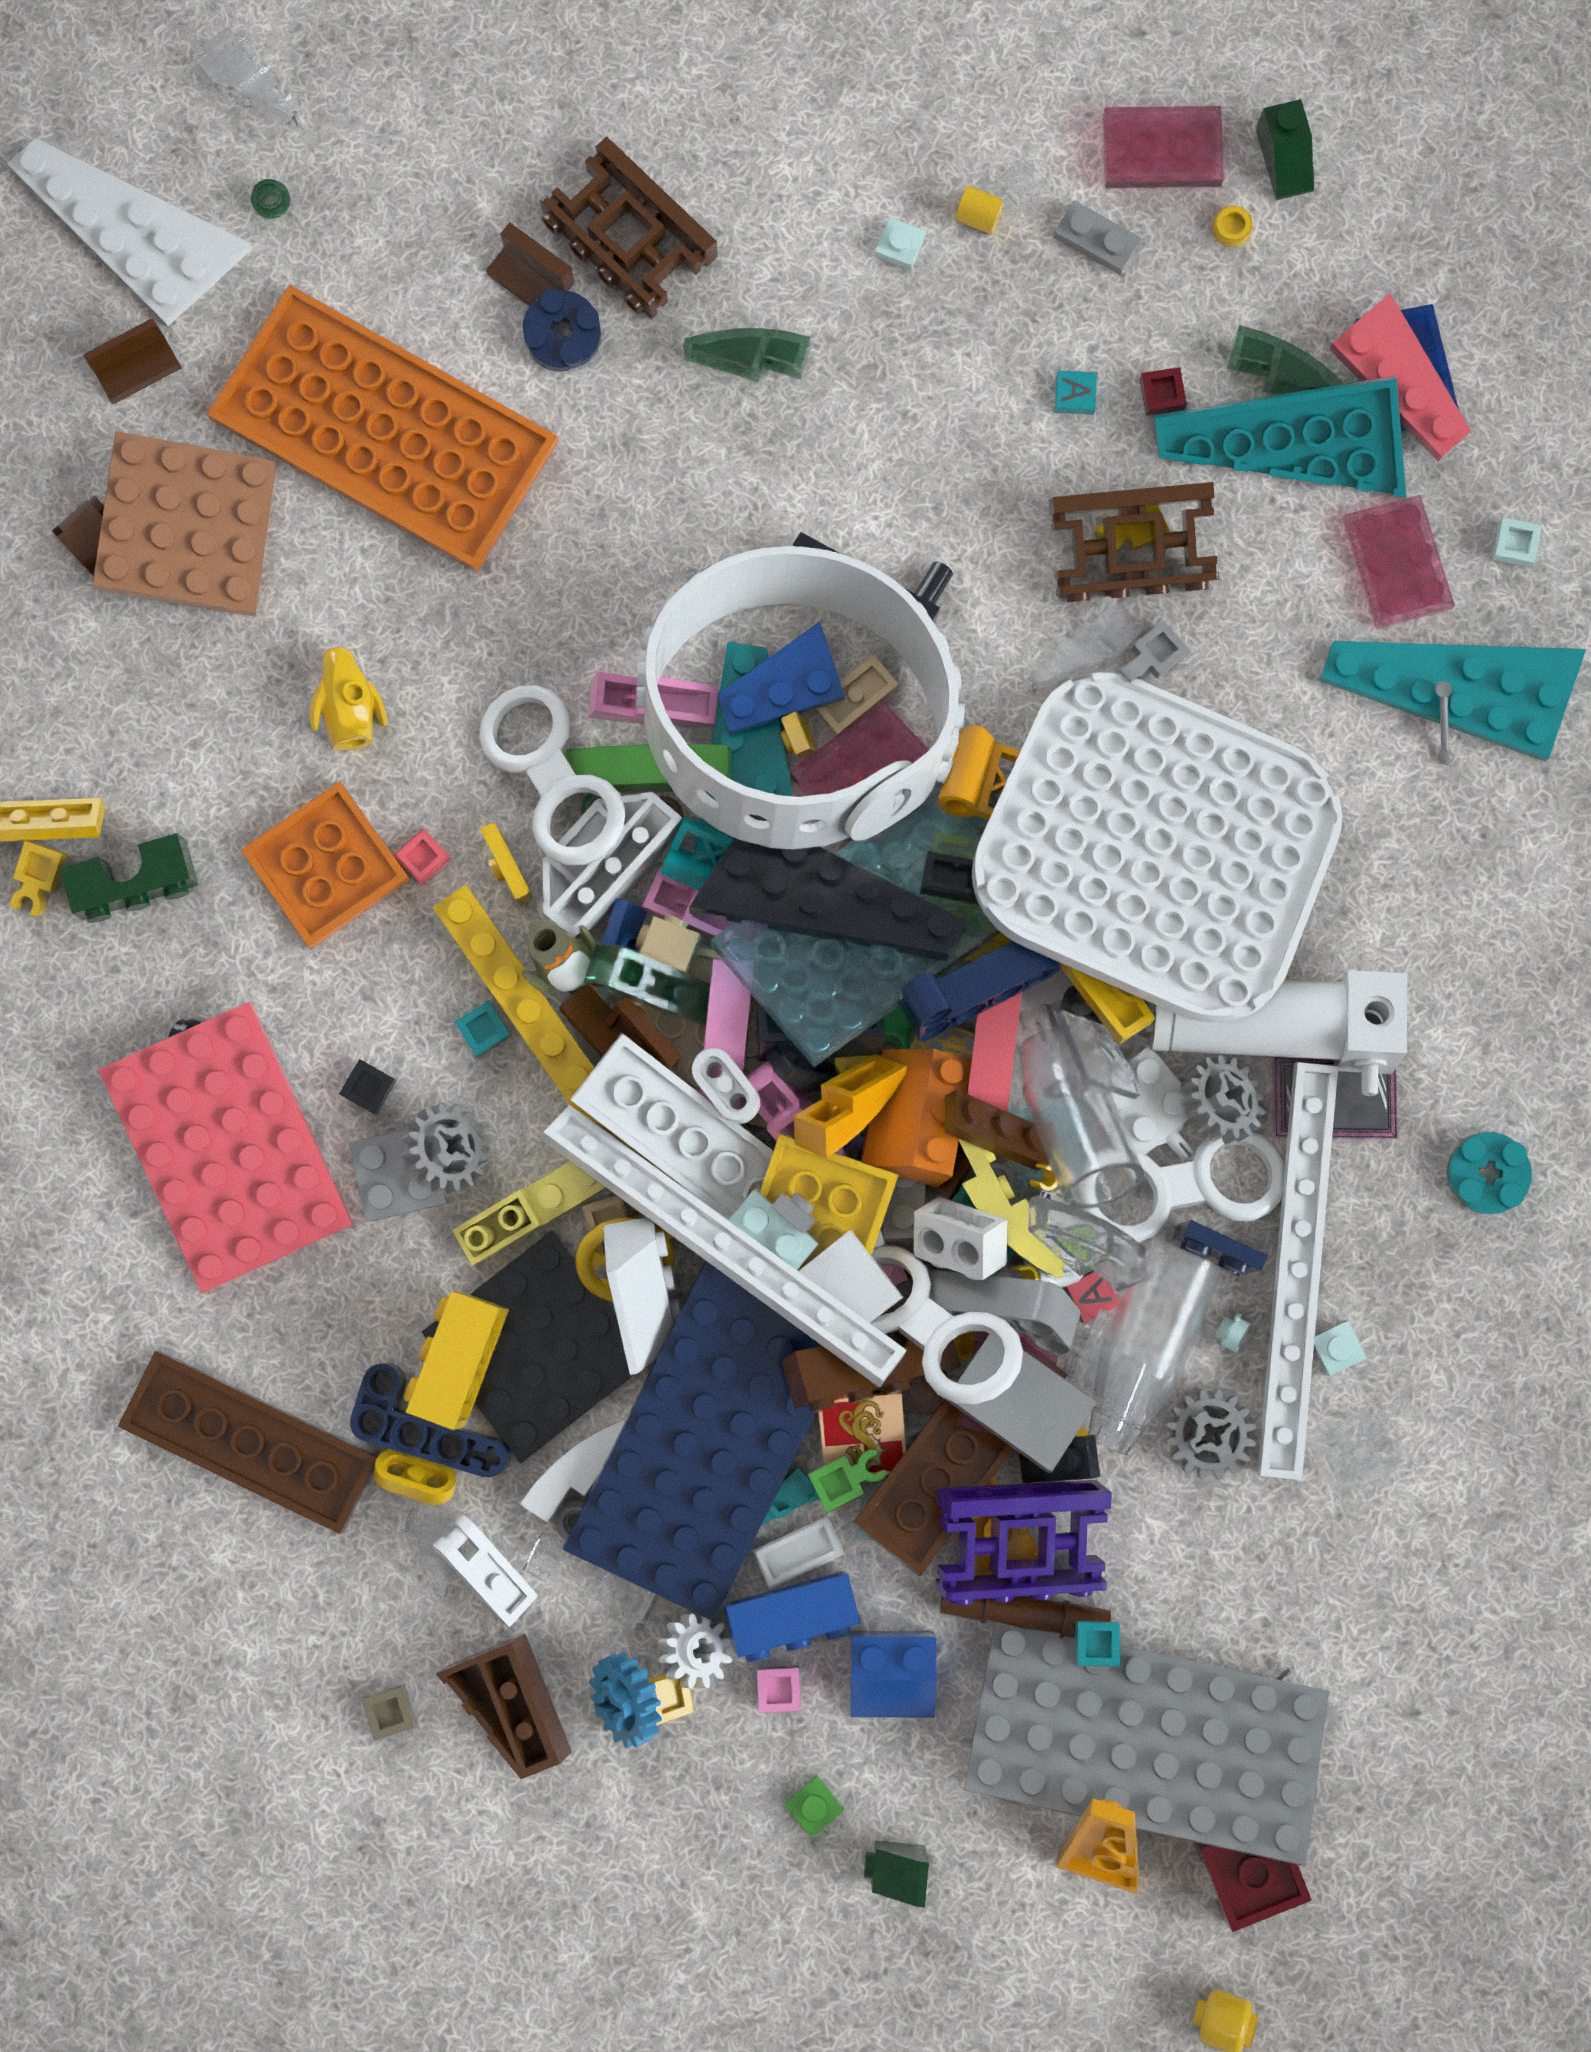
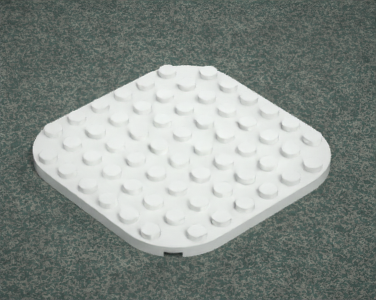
M1107 672L1091 673L1089 678L1074 682L1069 680L1063 683L1042 704L977 846L972 864L974 892L980 907L989 921L1009 939L1030 950L1183 1017L1203 1022L1233 1021L1251 1015L1263 1007L1277 992L1288 973L1341 833V803L1339 796H1334L1332 789L1326 781L1328 776L1315 760L1298 748L1137 678L1129 683L1122 674Z

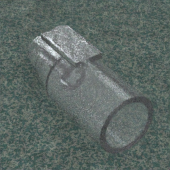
M1150 1238L1144 1240L1115 1315L1100 1309L1097 1317L1092 1316L1089 1319L1083 1335V1339L1087 1340L1081 1356L1077 1354L1074 1357L1068 1371V1378H1071L1070 1384L1083 1393L1092 1396L1093 1400L1097 1402L1091 1411L1088 1435H1095L1096 1444L1127 1456L1179 1383L1223 1272L1221 1267L1172 1245Z

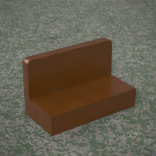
M509 222L500 233L504 248L486 269L487 275L530 306L547 290L569 291L575 281L572 267Z
M154 319L145 321L83 355L88 365L96 374L112 404L182 369L167 339Z

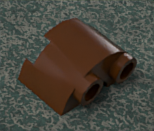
M96 496L86 500L52 530L93 577L104 505Z

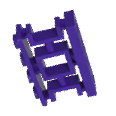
M1097 1480L938 1488L937 1505L942 1509V1516H939V1524L946 1532H959L958 1564L938 1565L937 1573L940 1578L935 1579V1588L948 1602L955 1605H969L973 1603L974 1599L1010 1602L1013 1600V1597L1029 1596L1034 1599L1046 1600L1052 1598L1053 1594L1068 1593L1076 1597L1091 1596L1093 1591H1105L1107 1581L1102 1577V1571H1105V1562L1097 1555H1086L1087 1526L1091 1523H1107L1108 1514L1105 1513V1509H1111L1112 1492ZM1071 1511L1070 1532L1056 1533V1517L1051 1512ZM991 1516V1537L975 1538L976 1522L971 1517ZM1039 1527L1037 1559L1007 1560L1008 1529ZM1069 1549L1068 1565L1073 1569L1054 1570L1055 1550ZM990 1554L989 1570L993 1575L974 1576V1556Z

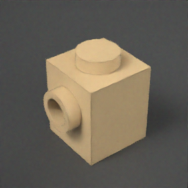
M665 915L664 920L653 916L650 926L645 924L642 926L635 947L641 949L639 952L641 961L687 977L701 942L700 933L686 929L688 923L677 917Z

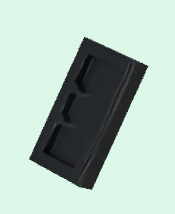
M927 851L920 894L979 905L972 881L973 860Z
M773 1047L766 1057L784 1082L793 1084L806 1093H811L812 1090L821 1093L822 1084L841 1074L832 1063L780 1047Z

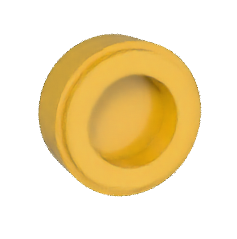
M1231 205L1222 208L1216 214L1212 225L1215 239L1227 247L1242 245L1249 238L1253 228L1251 215L1240 206Z

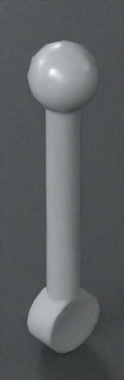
M1439 681L1434 688L1435 693L1439 696L1441 751L1438 754V761L1443 765H1448L1454 759V755L1449 749L1447 697L1450 695L1452 687L1446 681Z

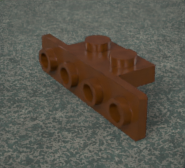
M586 985L565 1000L559 1007L560 1012L601 1058L622 1033L671 1072L682 1059L674 1043L658 1031L650 1022L647 1013L640 1006L635 1005L628 996L617 1003L612 1010L590 985Z

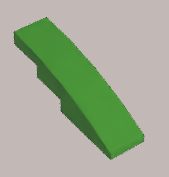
M649 744L566 749L565 757L576 775H594L607 780L618 792L652 789L657 793L673 792V789L661 774ZM687 744L705 763L731 779V746Z

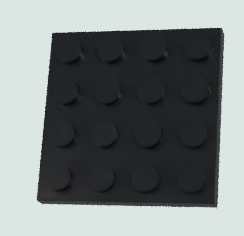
M550 1231L470 1294L509 1309L475 1404L520 1464L635 1375H630L616 1312L606 1300L593 1295L582 1284L576 1271L574 1257L554 1231ZM433 1322L421 1332L425 1338L428 1336L434 1337L439 1322Z

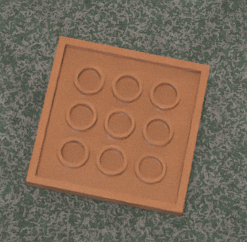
M115 431L93 578V589L256 616L277 461Z

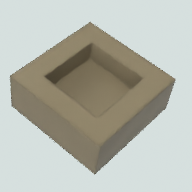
M405 1684L362 1699L374 1741L414 1728L417 1725Z

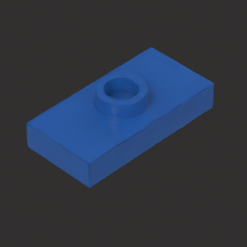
M618 898L615 900L592 971L593 976L610 985L623 988L631 960L638 950L635 945L647 913L630 901Z

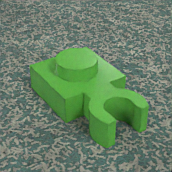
M876 1450L864 1452L860 1456L858 1464L852 1467L847 1457L844 1456L808 1474L826 1514L864 1496L860 1486L861 1483L865 1481L868 1483H879L887 1477L886 1470H882L877 1474H871L866 1469V1463L878 1456Z

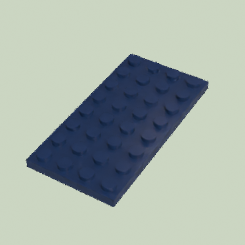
M705 1260L563 1544V1550L714 1622L817 1414L811 1413L809 1407L794 1409L782 1360L796 1351L822 1345Z

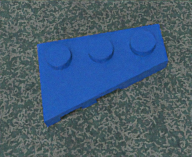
M820 621L717 694L730 736L779 721L782 717L793 712L801 714L842 701L845 698Z

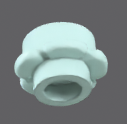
M1240 1313L1236 1314L1233 1319L1226 1316L1216 1333L1215 1338L1221 1341L1220 1349L1222 1351L1227 1348L1237 1353L1249 1332L1251 1324L1242 1320Z

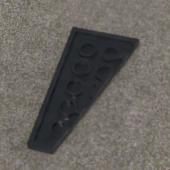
M749 815L756 820L768 821L758 815ZM735 837L689 906V914L704 916L705 913L724 916L726 921L742 923V920L767 924L769 929L829 940H833V937L855 940L856 945L870 947L871 944L896 948L899 953L948 961L968 924V921L819 846L800 849L769 848L739 840Z

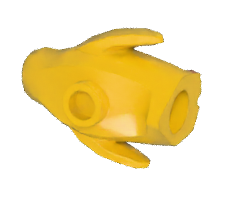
M332 647L324 652L322 659L323 673L321 681L314 691L309 706L310 725L314 731H317L320 714L322 715L332 751L365 748L373 742V712L382 727L387 725L382 698L375 687L367 680L350 650L344 647Z

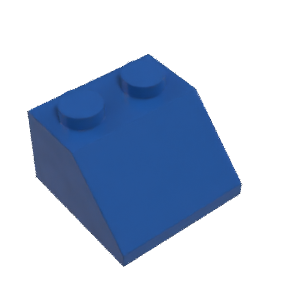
M851 1631V1717L934 1718L937 1681V1641L935 1632Z

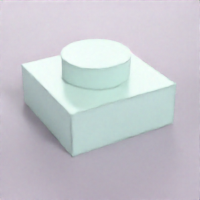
M890 217L876 248L875 257L911 271L925 239L926 231Z
M1503 517L1498 523L1491 560L1531 568L1535 564L1542 525Z
M1344 1321L1315 1335L1314 1350L1327 1376L1334 1375L1367 1359L1349 1321Z

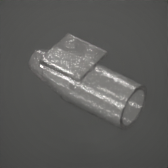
M1037 1004L1026 1008L1019 1014L1017 1030L1022 1094L1064 1202L1069 1207L1076 1209L1096 1208L1115 1202L1132 1192L1144 1177L1143 1167L1111 1093L1113 1092L1131 1099H1136L1140 1096L1134 1081L1135 1072L1125 1060L1120 1045L1104 1025L1063 1010L1057 1012L1050 1004Z

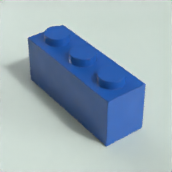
M838 1572L722 1604L733 1652L738 1658L745 1656L746 1662L770 1657V1649L786 1645L787 1651L810 1646V1638L826 1634L827 1640L844 1637L852 1633L851 1626L861 1624L849 1575L845 1572Z

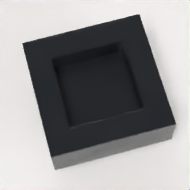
M359 1059L339 1095L377 1115L397 1080Z

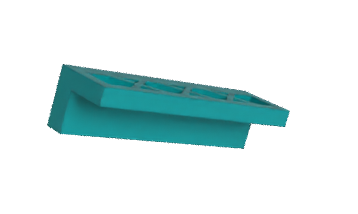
M684 816L659 873L700 891L719 862L718 855L726 851L733 839ZM686 832L702 838L707 850L694 854L681 848L680 845ZM792 933L805 940H808L810 937L807 935Z

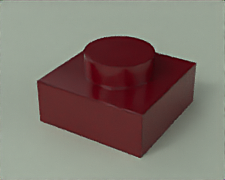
M1180 367L1141 373L1139 380L1146 416L1185 410L1187 402Z

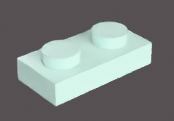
M754 1189L728 1221L798 1270L818 1246L819 1242L807 1232L802 1234L771 1207L773 1205L771 1201Z

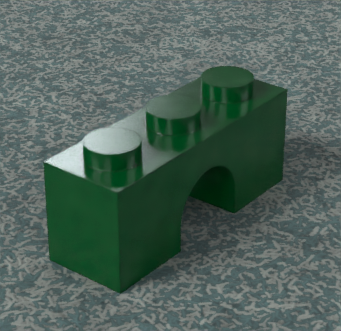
M178 833L138 844L142 859L141 868L136 876L128 881H115L110 864L99 856L61 867L60 872L72 914L82 920L87 919L88 923H97L111 918V912L126 907L127 911H137L151 905L150 900L165 896V899L172 900L188 895V888L198 886L199 884L187 841Z

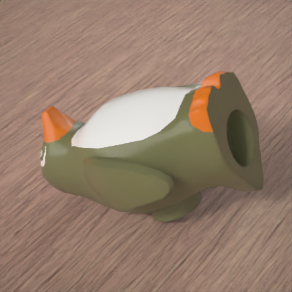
M532 922L529 926L528 952L536 970H523V977L541 992L561 991L574 995L586 985H590L595 990V976L592 975V969L596 958L597 946L594 938L584 925L579 926V936L576 938L556 925Z

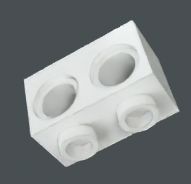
M937 1197L914 1211V1257L928 1261L935 1267L948 1268L963 1273L970 1279L984 1280L1006 1265L1007 1219Z

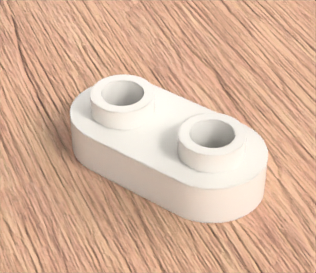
M718 1048L706 1049L696 1056L692 1065L693 1077L720 1114L728 1121L736 1124L752 1120L759 1111L760 1096L734 1060L725 1051ZM716 1066H721V1075L717 1078H711L712 1069ZM740 1097H745V1106L739 1110L735 1109V1101Z

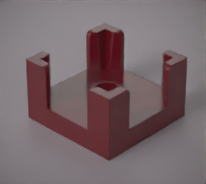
M1193 1842L1218 1898L1216 1902L1222 1918L1232 1932L1312 1901L1298 1865Z

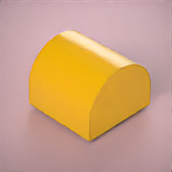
M966 186L955 221L992 235L1002 214L1003 200L972 186Z

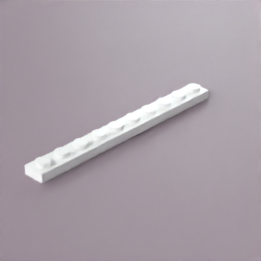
M1296 1062L1293 1068L1257 1470L1258 1475L1265 1477L1302 1480L1338 1066Z
M569 1105L543 1132L542 1141L878 1387L883 1384L903 1358L906 1349Z

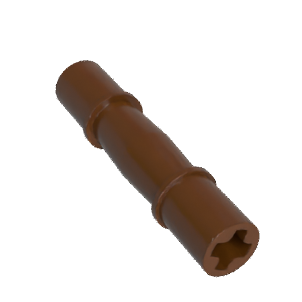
M942 1596L940 1603L941 1614L979 1620L983 1624L986 1623V1620L1022 1629L1060 1633V1638L1065 1636L1075 1638V1621H1111L1110 1610L1070 1603L1069 1600L1059 1603L1047 1599L1039 1600L1029 1596L1013 1597V1600L1010 1602L974 1599L973 1603L969 1605H955L948 1602Z

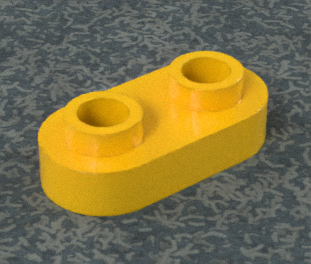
M391 1449L383 1451L375 1462V1482L386 1491L432 1505L445 1503L454 1494L456 1473L451 1467Z

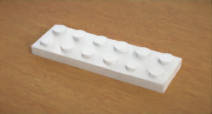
M622 1033L570 1098L572 1102L727 1220L732 1217L754 1189L759 1192L761 1190L774 1151L741 1125L728 1121L709 1100Z

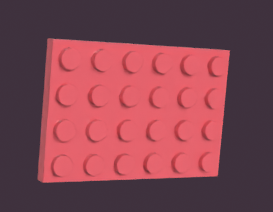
M251 1001L98 1069L201 1294L354 1224Z

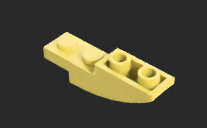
M959 1139L976 1174V1177L962 1183L977 1210L1007 1219V1245L1021 1258L1057 1280L1064 1277L1065 1274L1061 1267L1067 1265L1068 1262L1057 1241L1049 1245L1042 1231L1049 1227L1039 1205L1030 1207L1027 1200L1024 1199L1011 1206L1008 1200L1015 1197L1005 1175L1003 1174L996 1178L989 1164L996 1160L994 1154Z
M569 1161L530 1186L519 1189L452 1231L471 1266H474L575 1210L582 1203L588 1202L590 1198L607 1188Z

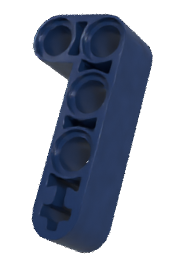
M1012 941L939 979L935 978L933 972L915 977L901 988L899 1006L918 1039L926 1041L1049 979L1060 970L1061 966L1058 961Z
M379 1363L371 1366L366 1371L350 1418L351 1431L356 1438L481 1477L490 1478L501 1474L508 1468L511 1462V1451L504 1441L465 1428L452 1430L399 1409L406 1385L405 1374L399 1366L392 1363ZM382 1370L390 1372L394 1378V1386L387 1394L380 1392L375 1384L376 1377ZM369 1410L377 1412L381 1417V1427L375 1434L368 1432L363 1425V1418ZM408 1422L417 1424L421 1430V1439L415 1446L407 1444L402 1436V1430ZM447 1434L457 1436L461 1442V1450L456 1457H449L442 1450V1440ZM472 1440L477 1442L473 1450L479 1452H486L494 1447L495 1456L500 1458V1463L493 1464L490 1468H487V1460L478 1456L470 1457V1464L466 1463L465 1460L472 1449Z

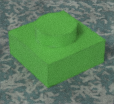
M818 1775L814 1776L785 1802V1806L811 1838L844 1811V1807Z

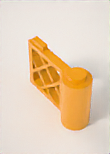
M970 725L959 730V743L952 758L953 765L945 783H942L937 804L941 810L952 816L971 817L974 815L989 820L994 808L987 806L991 795L1003 791L1007 782L998 766L1000 758L1016 762L1021 750L995 742L993 736L984 727ZM996 779L998 784L993 786L994 780Z

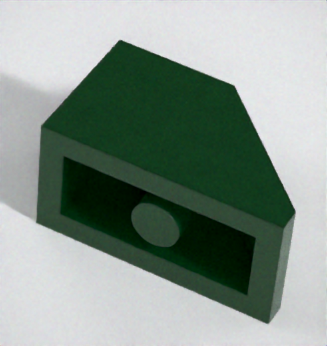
M1299 99L1263 108L1256 127V133L1276 201L1313 192L1312 134L1302 100Z
M875 1840L874 1852H866L864 1863V1878L871 1879L872 1893L915 1907L925 1908L929 1868L926 1847L924 1845Z

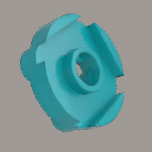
M1483 1132L1475 1134L1462 1141L1451 1153L1447 1164L1448 1185L1452 1192L1455 1193L1457 1199L1473 1212L1480 1214L1505 1212L1520 1205L1530 1188L1532 1169L1527 1157V1150L1521 1143L1515 1142L1510 1137L1501 1133ZM1488 1162L1494 1163V1169L1499 1170L1500 1173L1499 1178L1493 1179L1492 1185L1486 1184L1484 1176H1479V1169L1487 1167Z

